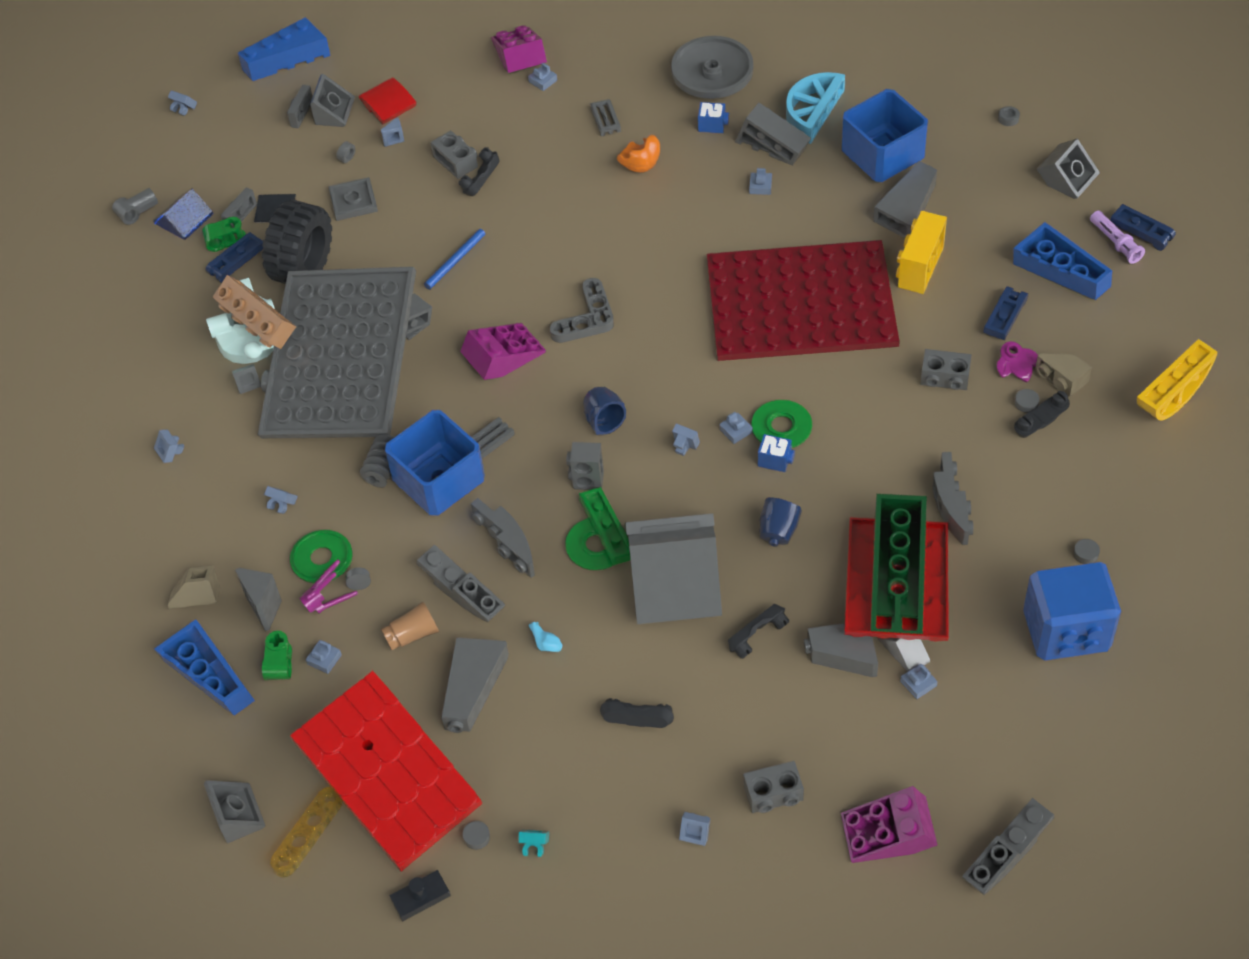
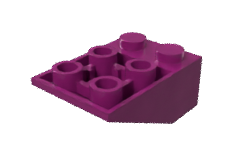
M526 25L518 26L511 32L506 30L496 33V36L491 37L504 69L508 73L547 63L542 39L530 27H526Z
M522 323L468 330L460 352L480 376L487 380L509 374L541 356L546 350L529 332L526 326Z
M914 786L841 813L852 863L911 855L938 845L926 796Z

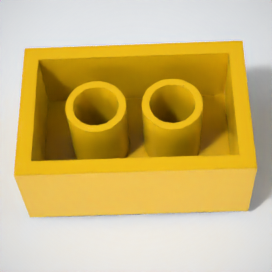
M921 211L918 219L914 218L911 225L912 232L906 235L904 241L905 248L899 251L897 263H900L896 271V278H899L898 288L924 294L944 248L947 217Z

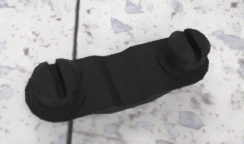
M484 147L479 153L483 164L478 169L476 177L471 179L468 175H464L459 180L458 185L463 189V194L472 197L476 195L499 164L500 160L497 152H492L489 147Z
M1058 391L1036 409L1019 418L1014 424L1017 434L1020 437L1026 438L1055 421L1061 413L1069 408L1070 401L1067 393Z
M774 603L728 639L730 652L735 651L743 659L752 652V648L747 641L756 633L757 629H761L771 622L777 629H782L790 620L784 613L785 608Z
M609 698L600 708L601 715L605 721L629 726L664 728L670 725L674 719L672 707L668 704L637 706L620 702L618 699L612 700V698Z

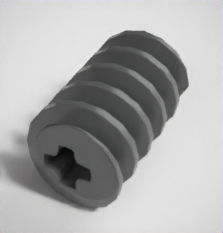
M391 435L375 437L366 456L367 458L361 467V477L372 486L383 488L390 477L385 447L386 443L395 438Z

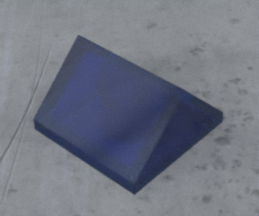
M192 188L177 198L153 222L186 240L213 215V211Z

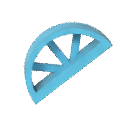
M830 72L813 74L801 79L790 89L786 101V120L811 137L810 144L845 90V75ZM817 93L820 99L809 95ZM799 101H803L814 105L795 111L793 110L795 105ZM811 114L807 122L799 118Z

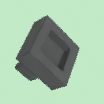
M254 364L232 371L240 394L261 387Z

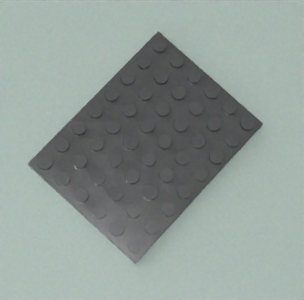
M414 267L288 271L280 314L293 323L296 328L282 349L274 346L258 436L262 439L377 437L381 435L389 436L391 434L416 277Z

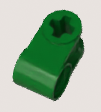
M229 217L225 220L205 225L202 233L206 248L211 252H217L232 246L245 236L246 233L241 228V220L238 217Z
M273 631L266 637L262 661L264 680L291 679L293 650L290 643H288L287 635L283 631Z

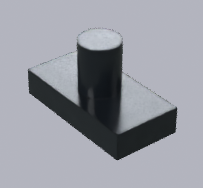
M436 870L423 878L415 877L411 879L408 886L389 896L403 922L450 897L451 894L439 871Z

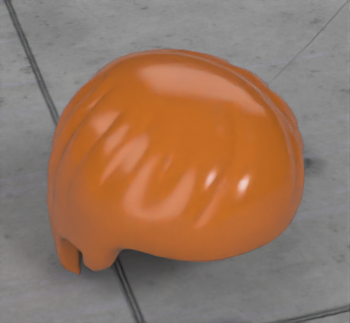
M651 134L647 138H643L644 143L641 145L633 141L630 142L617 155L618 162L627 169L638 173H644L652 169L660 155V142L655 135Z

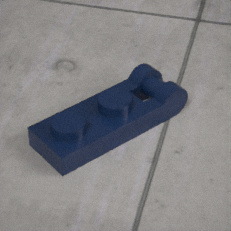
M1124 204L1116 210L1110 219L1115 226L1153 244L1154 248L1159 251L1164 250L1168 245V241H1171L1176 235V232L1171 227Z
M251 232L247 233L213 259L206 266V272L211 276H216V279L222 283L227 275L230 276L264 249L263 241Z
M1006 286L984 326L983 333L1005 340L1022 307L1026 304L1029 293L1023 291L1019 293L1014 291V288Z

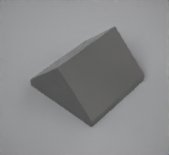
M323 73L319 77L310 103L315 125L344 127L355 96Z
M244 568L236 569L235 571L245 597L265 632L270 630L282 602L273 575Z
M207 780L204 782L216 820L227 844L259 831L266 826L250 783Z

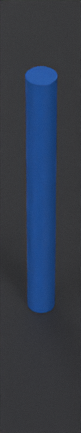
M479 229L424 283V286L430 290L486 235L484 230Z

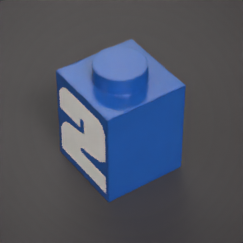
M700 102L698 132L723 133L724 126L729 124V112H726L725 103Z
M764 434L758 450V467L786 472L788 464L793 463L795 450H792V440Z

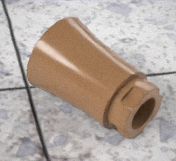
M421 602L414 609L381 629L391 650L400 647V645L404 647L411 642L439 632L424 602Z

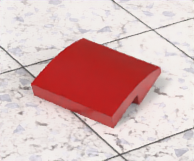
M393 77L359 95V99L370 113L373 112L382 125L414 108L417 103L405 87Z

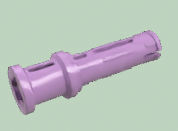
M1100 210L1091 215L1090 221L1115 244V249L1118 252H1122L1130 264L1138 262L1144 256L1145 249L1142 246H1138L1133 241L1131 235L1121 232Z

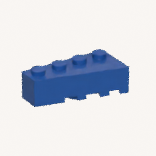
M306 17L238 52L242 71L252 81L276 74L282 68L288 70L295 68L294 64L303 61L310 63L316 57L323 55L326 58L331 56L327 38Z
M1046 222L1013 248L1014 265L1094 300L1098 299L1111 287L1112 270Z
M196 619L154 648L165 663L235 716L255 701Z

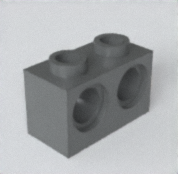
M451 130L431 142L433 157L457 179L478 167L476 150L473 147H469L461 136H457Z
M925 349L921 385L967 390L972 354Z
M572 442L571 452L567 451L566 463L569 466L568 478L573 481V488L578 490L602 488L604 466L601 443Z
M795 761L743 773L744 789L752 813H766L776 807L784 805L794 806L803 801L804 787ZM783 784H790V785H792L793 787H791V788H783L782 785H783ZM759 790H764L767 793L764 795H759L755 792Z

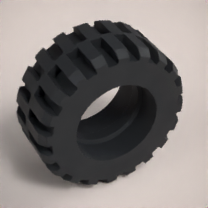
M289 200L282 203L280 208L276 209L274 216L269 221V227L266 228L262 258L264 259L262 263L263 268L271 280L286 284L288 271L323 270L328 260V253L330 254L331 232L333 231L330 224L331 218L324 208L297 200Z

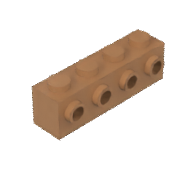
M229 275L226 276L213 296L219 302L218 307L226 313L231 312L233 320L241 325L245 324L247 326L245 329L254 336H260L259 341L269 348L273 345L282 349L296 328L293 323L245 284Z

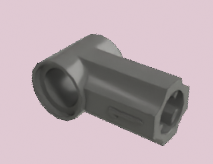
M148 188L130 199L125 197L117 199L113 203L112 210L124 224L131 225L139 219L140 213L158 204V200L153 191Z

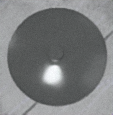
M723 36L700 37L685 43L676 51L671 63L672 77L677 86L690 95L707 99L727 97L742 90L751 80L753 75V57L742 43Z

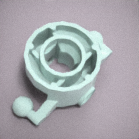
M249 278L239 280L253 291ZM262 298L264 301H266L270 306L274 308L271 299L266 300ZM231 312L206 319L211 336L215 338L219 351L224 358L231 362L240 364L258 362L268 357L274 350L273 345L269 348L259 341L260 336H254L245 329L247 327L245 324L241 325L233 320Z

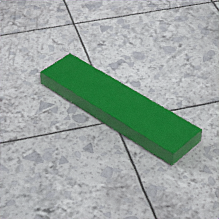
M599 487L579 493V501L612 564L616 565L630 561L629 539L602 488Z

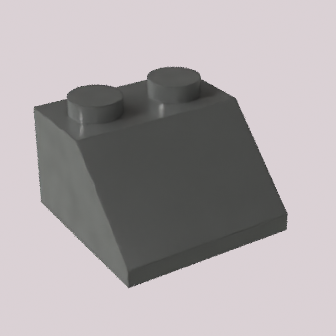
M1078 138L1059 144L1037 168V171L1048 187L1073 199H1077L1100 173Z

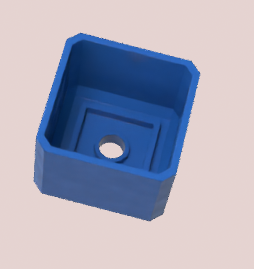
M885 89L844 112L842 152L874 181L878 183L883 182L924 159L928 119L895 90Z
M432 410L386 443L385 452L393 481L429 515H440L484 482L485 473L479 444L441 410Z
M1097 562L1036 571L1029 577L1023 611L1036 655L1039 658L1052 660L1107 652L1110 649L1115 637L1121 609L1106 564Z

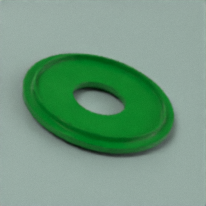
M774 400L765 403L756 410L751 426L753 434L759 442H762L763 436L766 434L792 440V448L805 442L810 436L812 418L809 412L796 402ZM777 417H786L791 420L792 427L786 432H778L773 429L771 424Z
M589 518L578 522L571 528L566 537L565 545L569 558L576 565L588 570H604L614 566L605 549L594 552L587 548V540L591 536L597 535Z
M318 530L308 533L297 541L291 551V568L300 579L315 583L336 560H340V564L333 571L336 573V576L332 579L334 580L341 576L350 566L353 556L352 547L348 539L336 531ZM319 548H326L332 553L331 559L322 565L314 564L311 561L312 553Z

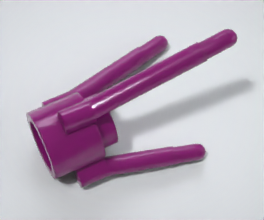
M336 560L311 588L299 597L310 613L316 610L320 614L326 608L358 594L357 591H353L327 603H321L325 598L321 595L320 591L336 576V573L333 571L340 564V560Z

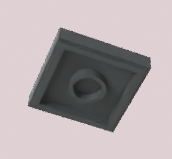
M370 177L328 186L336 221L378 212Z

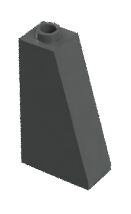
M918 161L874 206L873 222L906 238L907 234H911V225L914 218L918 219L920 212L925 210L935 188L937 169Z
M456 638L442 712L445 730L454 733L471 731L508 659L509 652L506 641Z

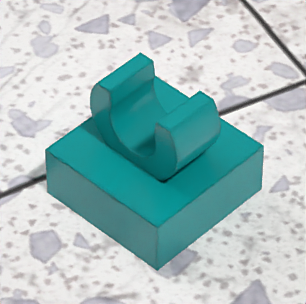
M521 830L519 832V843H526L522 849L523 855L528 856L529 847L536 846L538 849L537 855L541 857L544 854L543 844L549 842V831Z

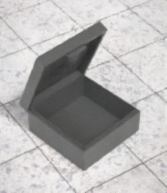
M713 513L625 523L629 539L637 624L722 616Z

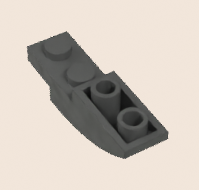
M942 452L941 472H934L933 476L934 498L943 521L948 522V529L962 545H968L969 535H973V521L968 520V515H971V501L966 500L965 491H959V481H954V476H957V462L952 461V453Z
M479 498L471 503L472 518L479 526L483 525L486 527L490 535L497 540L498 553L504 559L508 558L511 560L520 573L525 572L531 578L535 576L528 541L515 519L502 506L493 511Z
M435 544L417 560V565L434 579V584L442 592L476 617L489 622L505 607V604L470 572L466 574Z
M1032 798L1004 832L994 838L962 878L983 895L988 893L1035 845L1039 835L1054 819V814Z

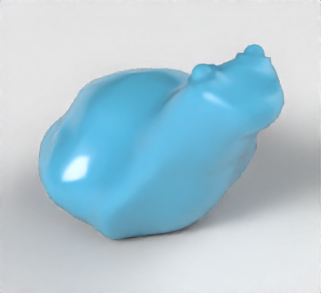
M539 622L529 624V628L540 651H561L563 645L556 635L543 631L539 626Z

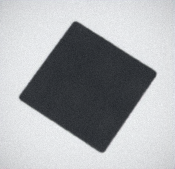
M296 194L259 195L254 222H269L271 217L274 216L276 209L280 208V205L286 201L295 200Z

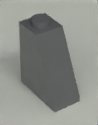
M845 623L808 628V638L804 639V649L806 654H810L813 664L864 676L877 677L878 660L871 636L854 637L844 635Z

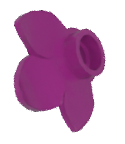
M1013 341L1004 343L1000 349L1001 358L996 365L999 375L1004 378L1013 373L1022 381L1028 382L1032 375V367H1036L1037 353L1031 349L1022 348Z

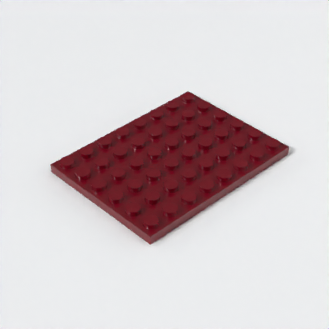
M882 240L707 254L717 361L899 347L900 340Z

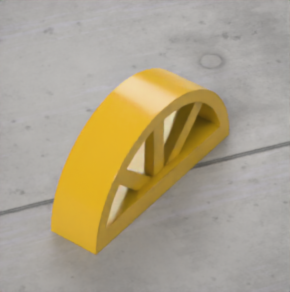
M1198 339L1137 396V405L1161 421L1174 415L1201 386L1213 366L1217 351Z

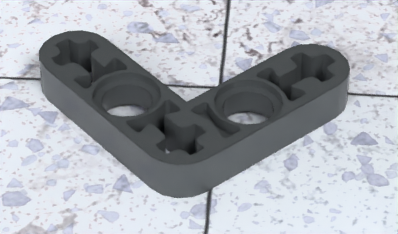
M589 278L582 284L583 295L589 313L553 322L550 326L553 341L563 343L605 333L613 329V313L603 284L599 279ZM591 288L596 290V294L593 295ZM596 302H602L604 304L600 308L592 306ZM604 315V319L606 321L604 323L600 319V316ZM581 323L588 325L585 329H578L576 326Z

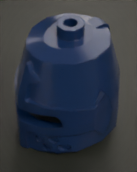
M594 387L584 397L585 417L596 435L610 434L622 425L626 418V408L624 402L615 392L607 387Z
M767 497L759 519L760 538L769 542L768 544L774 547L788 544L798 526L802 512L801 507L783 499Z

